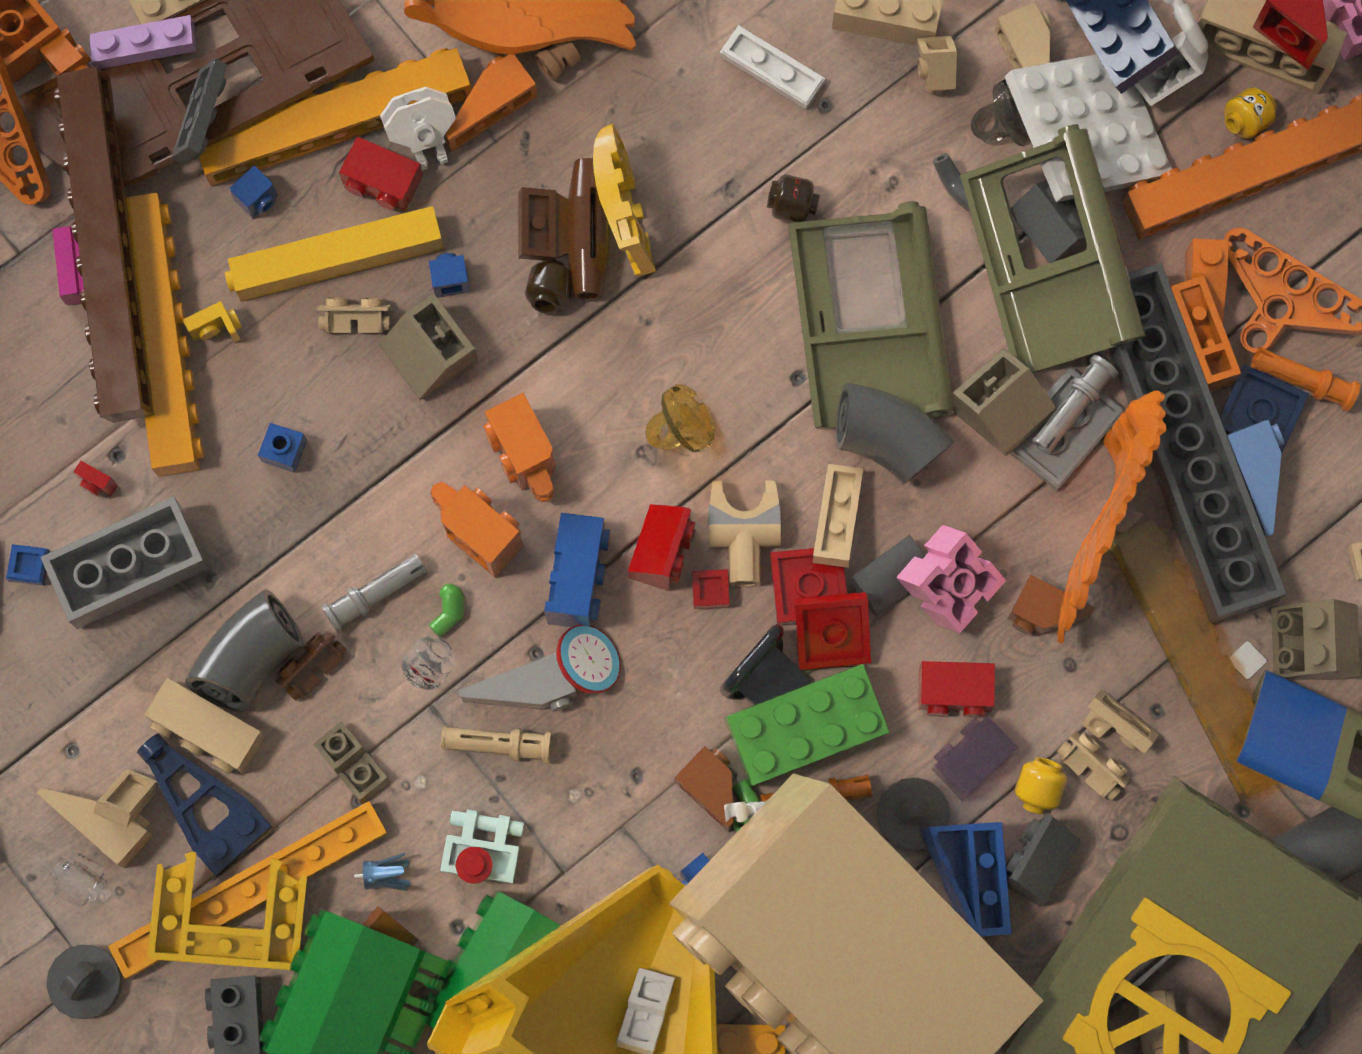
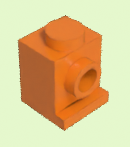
M67 28L38 48L47 65L56 76L89 68L87 65L91 61L89 55L80 44H76Z

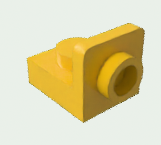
M221 301L183 319L194 341L199 338L201 340L210 339L220 332V328L226 326L234 343L241 340L236 330L242 328V325L234 309L226 311Z

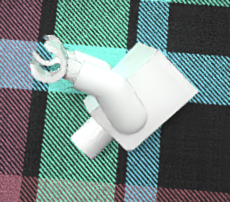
M1163 0L1165 3L1171 4L1174 10L1172 13L1183 32L1172 38L1180 54L1135 84V87L1150 106L1203 74L1209 57L1207 53L1208 41L1188 4H1184L1182 0Z

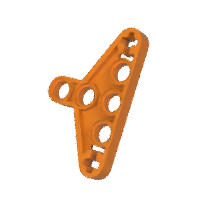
M0 53V84L2 86L0 119L7 112L15 120V126L11 132L5 131L0 124V181L22 203L28 205L42 203L50 196V181ZM18 145L25 148L28 155L24 165H19L13 159V150ZM33 169V173L20 177L17 175L18 171ZM37 183L39 189L29 194L27 187Z
M1242 227L1233 228L1225 234L1223 240H1228V258L1257 306V310L1247 322L1240 335L1242 346L1250 355L1254 356L1258 349L1250 347L1247 343L1249 334L1255 330H1261L1267 334V341L1262 347L1269 351L1274 347L1286 328L1362 335L1361 322L1351 325L1352 319L1344 311L1341 312L1340 319L1334 316L1343 309L1345 300L1350 301L1346 304L1347 308L1358 314L1362 310V299L1248 229ZM1244 237L1247 247L1255 251L1252 257V264L1246 262L1251 256L1245 250L1239 248L1236 252H1233L1234 246L1232 241L1234 239L1240 241ZM1264 255H1276L1279 263L1274 270L1266 272L1259 268V261ZM1296 272H1302L1308 276L1307 285L1300 290L1292 289L1288 285L1289 277ZM1326 290L1334 291L1338 295L1337 303L1331 308H1323L1318 304L1319 295ZM1276 301H1282L1288 306L1286 315L1280 319H1274L1268 315L1269 306Z

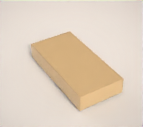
M125 769L96 802L93 813L128 827L156 794L159 784L154 779Z

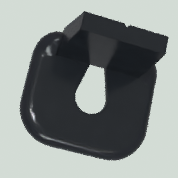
M776 624L767 631L722 683L720 692L727 699L737 700L744 697L755 705L812 682L782 653L784 628Z

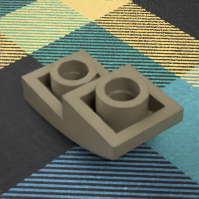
M342 721L313 744L361 804L366 803L391 782Z

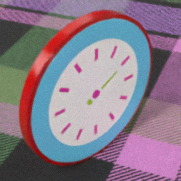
M576 625L561 635L556 648L557 662L563 676L573 687L584 693L600 694L615 685L621 670L620 657L616 646L603 631L594 626Z

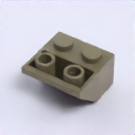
M432 294L406 312L379 343L420 401L478 361L474 346L435 294Z
M1004 348L953 392L956 415L1005 456L1011 453L1057 410L1030 369Z
M1328 599L1271 608L1273 670L1275 674L1288 680H1334L1360 676L1358 607L1356 604L1337 599Z

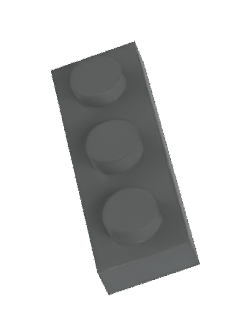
M216 58L199 69L171 156L173 160L181 164H185L195 156L199 157L204 152L208 143V139L205 137L207 128L216 117L217 108L214 106L217 97L221 95L226 85L224 74L227 64Z

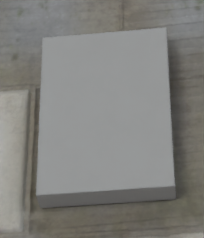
M1071 366L1047 392L1056 409L1072 391V381L1082 376ZM1100 391V399L1093 404H1088L1067 433L1057 443L1050 455L1041 451L1032 442V439L1036 437L1050 418L1010 454L1055 491H1058L1125 410Z

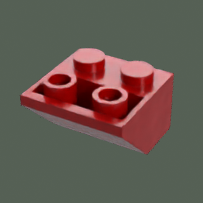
M650 504L628 568L629 579L666 591L670 590L672 582L679 583L685 564L683 563L685 556L681 554L683 548L690 550L696 531L694 529L696 522L691 520V509L679 506Z

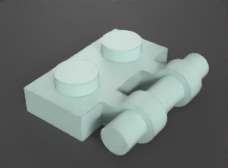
M467 809L466 813L452 810L450 825L463 827L461 837L447 835L440 871L458 875L455 867L458 855L468 847H480L489 853L493 862L492 872L486 880L514 884L520 847L506 845L508 835L522 837L524 822L512 821L511 816L499 815V818L478 815V811ZM475 830L495 832L494 842L474 839Z

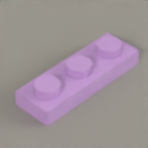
M188 15L90 34L91 63L94 67L97 66L100 69L194 52L196 51V41L192 17Z

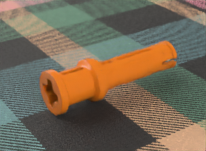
M1259 347L1256 350L1251 361V368L1304 388L1311 392L1314 399H1326L1341 406V410L1346 412L1353 407L1360 391V382L1352 381L1350 383L1333 376V372L1328 369L1321 371L1311 369L1296 361L1272 353L1263 347Z

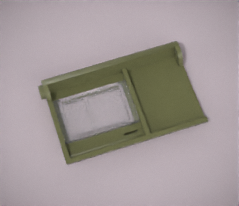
M908 201L899 204L897 210L887 214L788 223L815 428L836 429L838 403L845 383L868 386L887 392L910 403L932 419L955 413L926 207L919 206V203L916 201Z

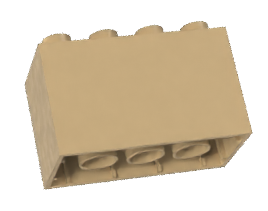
M792 774L669 903L685 919L672 932V935L703 965H709L720 976L731 965L737 973L729 980L725 988L756 1018L760 1016L774 1030L784 1019L790 1024L777 1039L791 1054H995L1044 1001L830 783Z

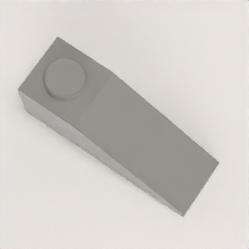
M556 653L458 690L464 703L538 710L551 708L552 712L572 705L571 699L577 697L575 688L565 679L558 666Z

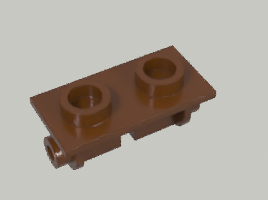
M326 631L323 635L320 632L315 634L305 644L304 648L306 651L297 660L294 658L290 659L279 670L278 674L280 677L275 682L282 688L289 684L290 687L286 692L295 701L300 697L304 699L321 681L312 672L314 668L318 667L327 675L345 658L343 654L347 649L338 640L333 644L330 643L335 638L332 633Z

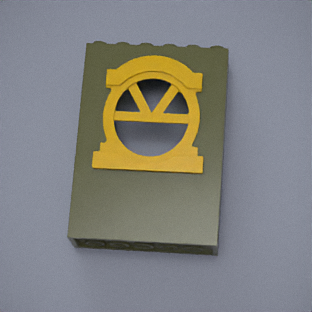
M1173 776L1032 986V989L1044 1001L1002 1045L1003 1053L1116 1054L1114 1050L1117 1046L1164 1024L1163 1054H1178L1180 1034L1211 1054H1284L1362 940V897ZM1185 955L1204 962L1219 975L1229 995L1231 1016L1224 1041L1221 1042L1124 978L1140 964L1159 956ZM1114 993L1122 995L1149 1013L1114 1031H1109L1107 1028L1108 1010Z

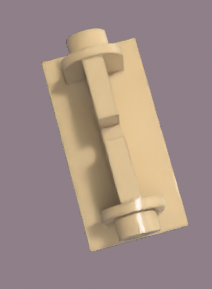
M346 297L326 298V303H321L317 306V311H325V316H319L318 318L319 330H325L326 333H351V320H357L358 333H383V330H390V316H384L383 311H388L391 308V303H382V298L380 297L361 298V303H347Z
M1075 730L1068 738L1074 744L1071 746L1065 741L1056 751L1062 756L1060 760L1078 776L1089 767L1093 772L1086 778L1085 782L1102 798L1106 796L1112 801L1121 791L1116 785L1119 784L1124 788L1130 781V778L1125 775L1128 772L1127 769L1115 758L1111 757L1108 760L1099 752L1100 745L1087 733L1081 735Z

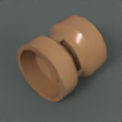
M571 41L552 44L533 53V58L539 68L552 81L559 78L563 74V69L567 66L572 67L581 60L579 52Z

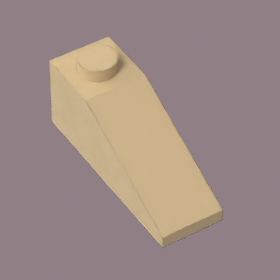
M1035 2L997 18L994 32L1013 70L1050 63L1051 23L1047 14L1044 11L1040 12Z
M40 788L36 793L113 862L123 868L131 862L154 836L146 828L150 822L141 813L126 827L94 814L97 801L45 788Z

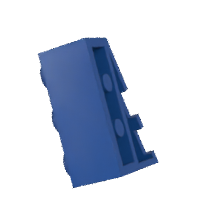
M561 512L554 550V566L549 580V584H551L549 600L546 601L544 609L547 624L564 627L576 625L590 627L591 620L598 621L601 599H595L596 585L603 586L606 564H600L601 550L608 551L610 541V529H604V518Z
M1002 822L921 828L920 830L953 909L980 936L1012 934Z

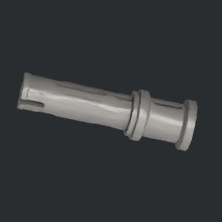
M1093 355L1090 358L1091 364L1080 378H1075L1072 381V391L1036 437L1032 439L1033 444L1037 445L1036 447L1049 455L1052 453L1057 443L1067 433L1088 404L1097 402L1100 399V391L1108 381L1118 376L1119 373L1115 367L1102 357Z
M414 553L408 559L359 589L356 586L348 588L346 595L329 605L326 603L322 604L321 608L336 632L339 633L342 631L343 625L360 615L365 617L371 611L369 607L419 576L426 574L427 570L422 566L423 563L418 555Z

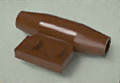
M581 158L574 161L568 199L557 193L556 190L522 187L518 192V259L553 261L567 255L572 275L574 297L580 300H596L602 297L609 260V222L599 200L594 176L593 158Z

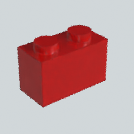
M358 136L339 171L342 183L347 191L360 197L367 194L376 198V202L389 210H395L397 207L406 211L423 177L420 163Z
M921 662L919 666L918 710H927V715L948 716L949 711H963L964 717L979 718L985 717V712H991L994 708L995 663Z

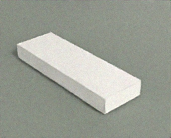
M738 25L720 51L721 58L805 110L825 83L824 77Z

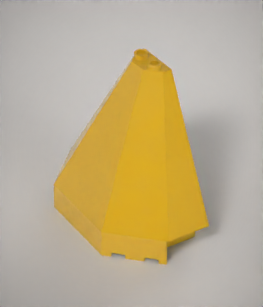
M658 864L639 874L447 1000L427 1042L429 1050L435 1051V1054H641L617 1047V1039L628 1009V1000L638 969L642 968L675 978L654 1054H717L715 971L709 965H703L672 935V932L685 919L669 903L685 885L677 880L669 870L662 868Z

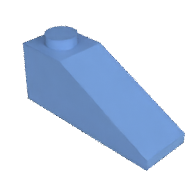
M1264 420L1227 434V438L1265 536L1274 534L1282 455L1279 446L1284 444V440L1278 425L1271 426L1269 420Z

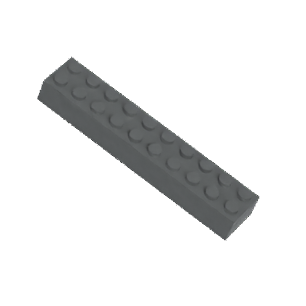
M1162 263L1130 272L1128 274L1146 336L1108 350L1115 369L1119 373L1118 377L1128 404L1153 391H1160L1165 395V399L1160 402V405L1166 412L1163 418V422L1166 424V431L1160 435L1158 449L1153 451L1151 466L1210 624L1277 603L1286 595L1285 588Z

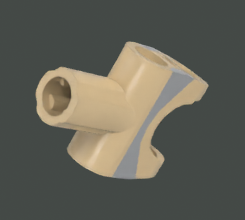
M765 480V493H763L761 502L757 507L749 511L736 510L730 506L725 493H723L722 481L712 482L708 510L709 547H728L729 585L753 587L760 585L761 547H780L781 545L780 504L775 480Z

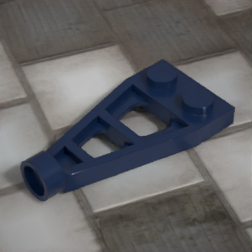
M159 733L149 738L138 749L137 754L151 768L191 849L196 852V855L215 876H219L272 828L248 799L173 750ZM165 751V757L163 760L154 761ZM180 770L188 771L200 782V788L186 800H182L171 785V778ZM205 796L215 797L229 809L228 816L210 832L203 831L200 828L193 813L195 804Z

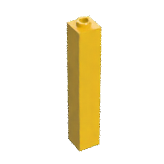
M431 206L228 258L230 271L225 272V278L229 291H236L242 302L444 250L434 208Z

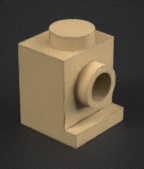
M952 36L917 38V46L921 57H918L919 78H924L926 91L942 93L945 90L956 89L957 50Z

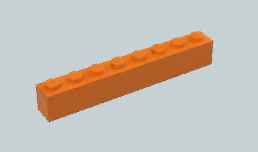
M1362 94L1350 100L1349 105L1341 108L1333 105L1318 113V117L1307 121L1305 117L1297 119L1288 124L1287 129L1275 133L1274 130L1264 132L1255 138V142L1245 146L1242 142L1236 143L1223 151L1224 154L1212 158L1211 155L1203 156L1192 163V167L1181 171L1178 167L1170 169L1160 176L1161 179L1148 183L1147 180L1135 183L1128 188L1122 204L1138 239L1141 240L1362 152Z

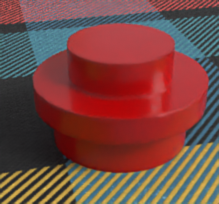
M468 847L458 855L455 867L458 876L463 881L469 884H479L490 876L493 862L486 850L480 847Z

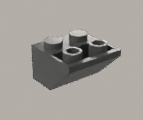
M1047 180L1035 184L1010 208L1012 216L1048 263L1070 257L1087 245L1075 199L1056 202Z
M1047 813L1040 820L1034 818L1032 822H1029L1019 842L1025 844L1021 852L1016 850L1006 862L1007 887L1039 907L1043 906L1081 840Z

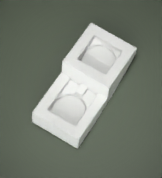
M642 968L638 969L628 1000V1009L617 1039V1047L641 1054H654L673 990L674 977Z

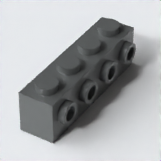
M251 975L210 979L211 988L205 989L207 1011H212L213 1026H208L207 1028L209 1049L214 1048V1054H265V1051L262 1050L264 1042L259 1040L263 1030L260 977Z

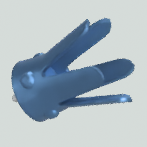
M402 853L381 861H364L363 874H355L354 878L363 877L366 890L383 887L407 891L406 887L411 886L408 880L389 877L402 875L404 868L409 865V860L393 861L406 854Z

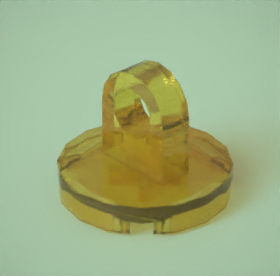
M675 384L662 393V411L654 415L646 426V439L651 446L661 450H670L682 444L691 452H702L712 445L711 441L715 438L713 419L707 406L703 402L698 404L693 398L697 396L693 389L684 384ZM667 423L668 434L661 440L659 436L660 429Z

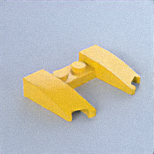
M190 851L185 853L186 862L164 870L162 863L157 864L147 959L290 970L296 951L300 949L307 883L306 876L302 875L299 881L279 869L283 863L282 861L271 858L264 928L217 926L189 923L196 852Z

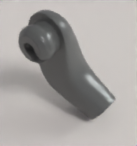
M944 153L935 157L933 164L944 188L961 207L970 212L960 177L961 174L949 154Z
M1331 987L1327 989L1294 1038L1303 1049L1321 1035L1330 1024Z

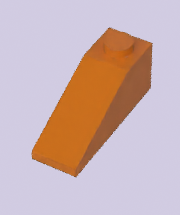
M508 54L505 57L500 55L494 58L480 75L456 115L455 121L445 134L447 145L451 152L538 97L536 83L515 54Z
M1193 238L1185 251V281L1204 275L1223 324L1228 277V240Z
M1204 275L1170 286L1210 392L1233 385L1240 376L1241 371Z

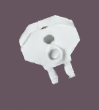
M425 86L393 97L380 115L389 141L410 147L412 154L414 153L417 162L420 163L422 171L428 169V162L422 150L434 146L437 160L441 164L447 163L448 158L443 143H445L444 135L456 119L447 94ZM412 100L418 101L416 103L408 105V103Z

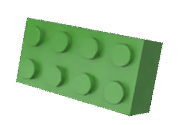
M863 664L724 716L750 785H756L890 733Z

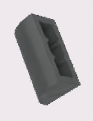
M910 534L852 576L851 586L857 593H867L868 608L875 617H878L909 594L896 577L914 557L921 559L925 557Z

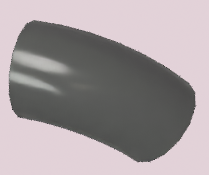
M852 383L844 384L839 398L836 417L835 438L837 449L864 456L878 463L893 474L903 485L955 442L938 423L910 403L887 392L868 386Z
M264 589L239 608L217 630L195 660L185 679L188 688L203 699L220 707L234 711L249 709L256 694L269 676L288 657L303 647L301 633L282 602L271 591Z

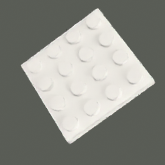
M1097 54L1014 69L1004 76L1033 148L1053 141L1055 137L1059 136L1058 130L1063 127L1079 124L1080 129H1088L1105 192L1131 187L1143 180H1147L1148 183L1161 179L1160 176L1163 173L1172 169L1140 92L1134 85L1121 94L1114 86ZM1057 157L1041 163L1040 165L1055 201L1061 202L1074 199L1063 159Z

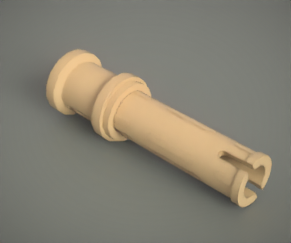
M447 726L442 728V750L452 749L506 754L513 761H519L520 758L540 759L544 764H549L551 760L552 731H546L545 734L525 733L521 728H516L511 733L451 728Z

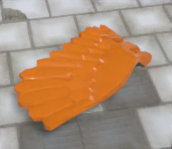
M405 0L404 13L407 17L436 25L455 39L493 53L519 54L577 39L607 43L633 51L636 46L632 33L626 28L635 27V16L622 3L626 2V0Z
M1153 391L1137 400L1131 401L1125 412L1120 415L1112 428L1104 436V445L1114 460L1116 469L1114 484L1109 499L1082 542L1070 569L1059 613L1058 643H1064L1065 630L1067 632L1070 630L1076 618L1077 609L1081 610L1085 607L1088 599L1089 585L1093 584L1097 579L1102 555L1111 548L1116 525L1126 516L1127 503L1134 498L1137 483L1146 474L1144 467L1152 462L1153 451L1158 449L1160 445V435L1166 431V424L1163 422L1166 412L1160 405V402L1165 399V395L1160 391Z

